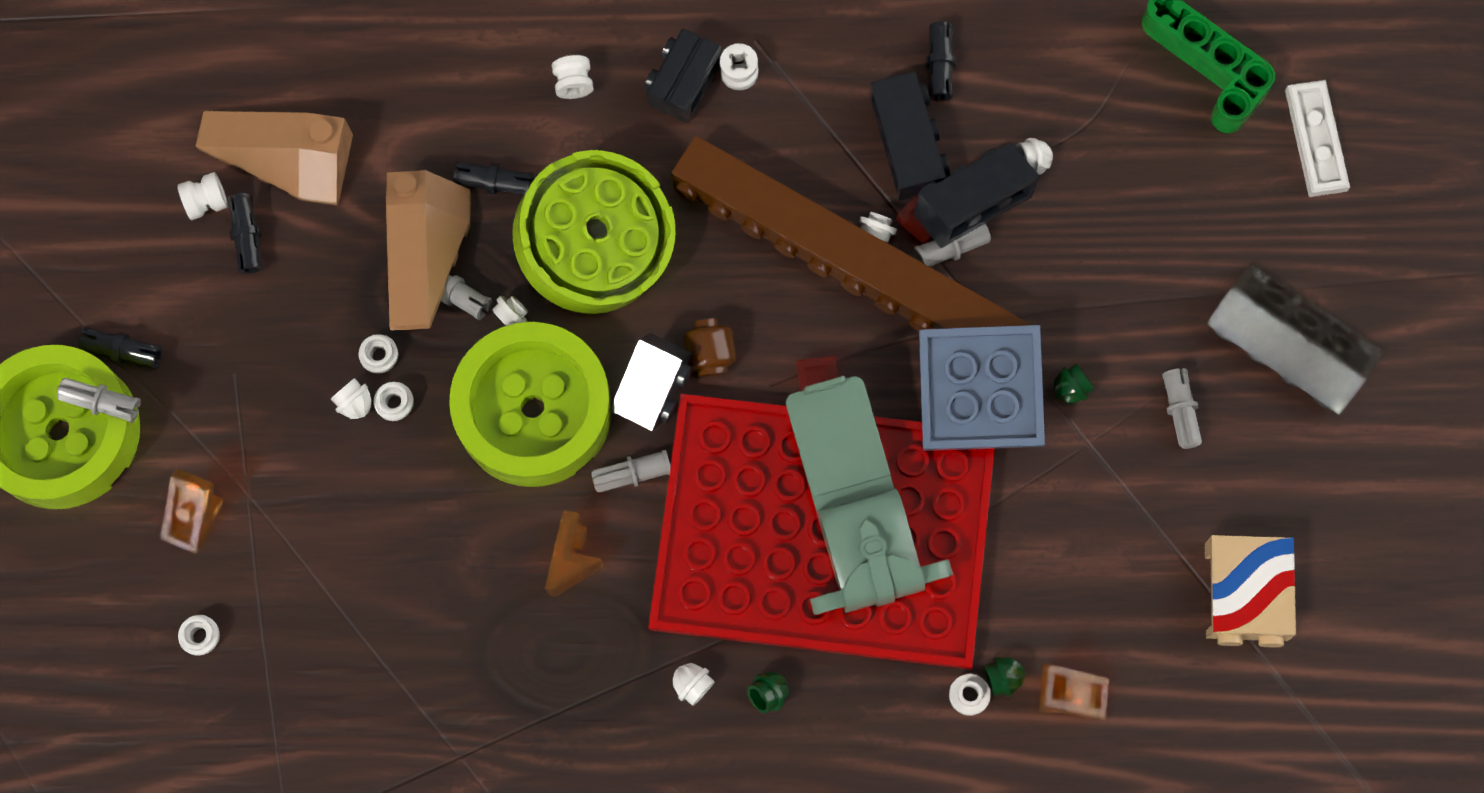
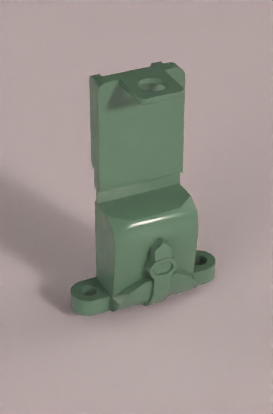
M845 376L807 386L803 391L789 395L786 400L787 412L839 589L838 591L810 599L814 615L844 607L845 613L873 605L880 607L895 602L897 598L924 591L925 583L952 576L953 572L949 559L920 567L900 495L897 489H894L863 380L856 376L846 379Z

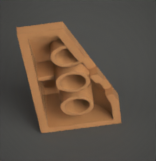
M203 111L196 148L232 167L240 168L256 176L259 180L269 185L272 184L288 192L289 195L299 200L338 206L353 134L345 118L296 112Z
M426 170L387 172L386 222L389 327L391 331L429 329L445 290L444 285L451 267H455L459 257L458 250L463 237L467 236L471 226V192L466 187Z

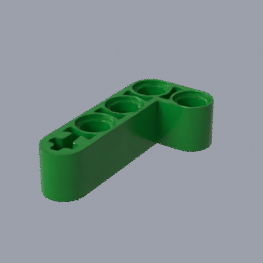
M1149 0L1142 18L1144 32L1223 89L1211 112V121L1213 126L1223 133L1231 134L1237 132L1265 100L1275 80L1273 67L1182 0ZM1184 34H1194L1200 41L1191 42L1186 39ZM1215 56H1225L1230 60L1231 64H1221L1216 60ZM1255 78L1259 80L1262 86H1251L1246 79ZM1223 106L1235 107L1239 111V115L1228 114Z

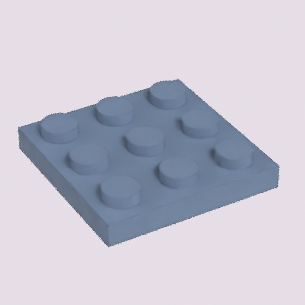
M1040 325L919 330L923 451L1045 447Z

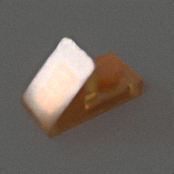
M178 469L171 475L160 539L195 554L200 550L222 506L223 499L213 495L214 483L181 469Z
M563 510L545 586L546 591L551 596H559L604 567V563L600 558L575 553L576 549H583L587 534V526H582L583 521L579 513Z
M1043 664L1040 695L1041 713H1067L1094 720L1106 719L1109 678L1051 664Z

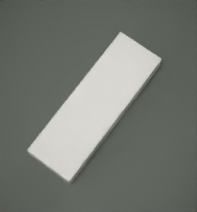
M1326 80L1288 85L1285 92L1309 197L1347 192L1350 184Z

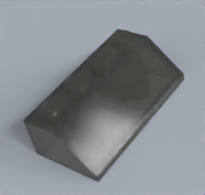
M1253 262L1232 286L1206 323L1214 329V332L1221 339L1234 342L1247 351L1248 356L1259 364H1266L1278 372L1287 384L1293 387H1300L1313 396L1314 401L1319 406L1327 410H1333L1339 415L1367 380L1383 353V350Z

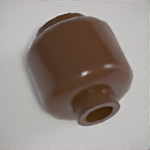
M717 318L694 321L695 329L688 330L683 335L684 349L692 352L687 365L692 367V371H697V377L729 373L728 367L732 366L737 358L732 329L725 325H718Z

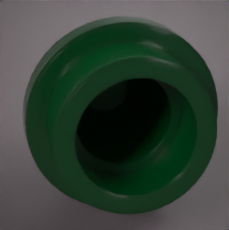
M1077 363L1069 369L1066 366L1063 367L1054 380L1056 397L1069 404L1087 400V394L1095 390L1084 371Z
M995 657L993 663L984 665L993 696L1004 694L1005 697H1009L1024 682L1025 670L1019 662L1012 658Z
M775 672L758 674L753 678L752 684L747 687V695L750 702L763 714L780 710L784 705L785 699L790 694L785 678Z

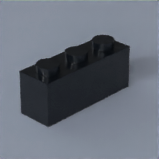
M916 72L871 82L870 101L898 200L902 201L918 197L920 190L931 182L939 183L946 179L947 176H950L946 154H939L936 141H940L937 122L935 118L929 119L926 107L930 106L927 87L925 83L919 85Z
M1012 143L999 150L993 148L968 167L967 165H962L941 182H931L924 186L918 193V200L913 215L939 247L943 248L1032 198L1040 175Z

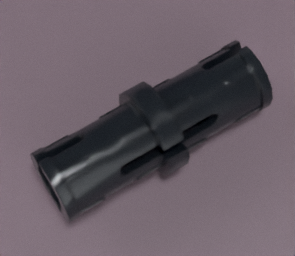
M938 21L929 25L930 50L929 55L926 56V67L929 69L928 94L930 100L935 99L937 102L949 101L953 98L952 73L953 68L956 67V57L953 55L952 48L953 25L951 23L947 24L945 21Z
M457 161L455 167L458 170H454L453 174L454 183L486 189L488 194L494 195L497 191L524 195L534 181L533 172L527 173L502 169L500 164L492 163L489 167Z
M250 193L233 194L227 198L232 220V229L229 233L230 239L235 243L238 272L241 274L257 273L262 271L264 266L259 247V238L262 234L261 228L256 224L253 195Z
M85 327L81 332L83 335H87V338L81 336L79 338L78 346L81 350L111 357L112 362L119 364L127 361L147 366L151 369H157L160 364L159 361H154L155 358H162L163 348L159 344L155 345L131 339L129 334L122 332L114 335L94 330L90 327Z

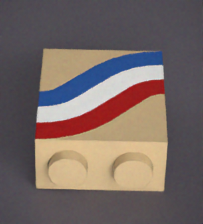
M1212 535L1205 542V559H1211L1212 625L1206 630V638L1218 639V645L1222 646L1243 645V640H1259V646L1261 647L1284 646V641H1288L1296 635L1294 538Z

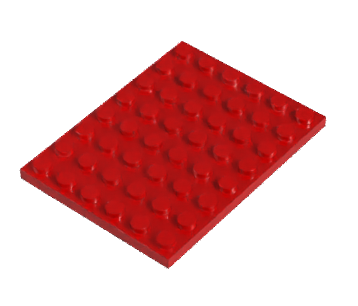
M680 394L649 630L971 670L973 666L995 448L923 451L922 422L874 416L894 489H897L900 495L920 567L949 559L953 575L925 583L924 591L897 598L895 602L880 607L873 605L845 613L844 607L814 615L810 599L838 591L839 589L786 406Z

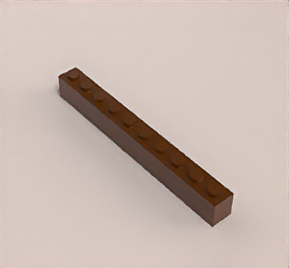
M696 135L671 172L675 191L684 199L691 202L697 199L706 204L708 210L714 216L725 221L728 218L741 224V229L746 234L755 239L764 237L774 243L775 249L786 257L794 258V256L801 258L808 262L807 266L816 274L822 277L831 275L841 281V286L851 294L856 296L864 294L875 300V305L889 315L898 313L910 320L909 325L918 332L925 329L1032 325Z

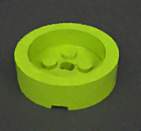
M600 150L576 152L548 165L538 174L524 194L517 208L513 224L515 255L529 283L543 297L557 306L586 314L615 311L627 306L643 295L664 272L675 244L673 210L671 206L669 207L656 178L635 161L620 154ZM593 219L602 221L607 229L606 236L602 239H592L593 237L587 231V222Z
M522 322L504 326L480 339L463 357L451 384L450 414L459 439L472 459L484 471L509 484L540 487L559 483L572 477L592 458H595L609 433L612 420V411H610L612 398L603 367L596 354L582 339L566 329L540 322ZM533 398H537L544 403L543 412L535 418L525 416L522 411L524 404Z
M65 345L33 347L11 356L0 364V488L29 505L45 509L77 507L89 503L109 491L114 481L132 463L140 436L139 412L135 421L131 423L104 413L93 415L90 409L58 399L57 390L63 378H70L96 387L104 384L107 385V390L133 397L126 384L100 359L84 350ZM59 420L68 422L69 432L67 436L61 440H52V437L49 435L52 427Z

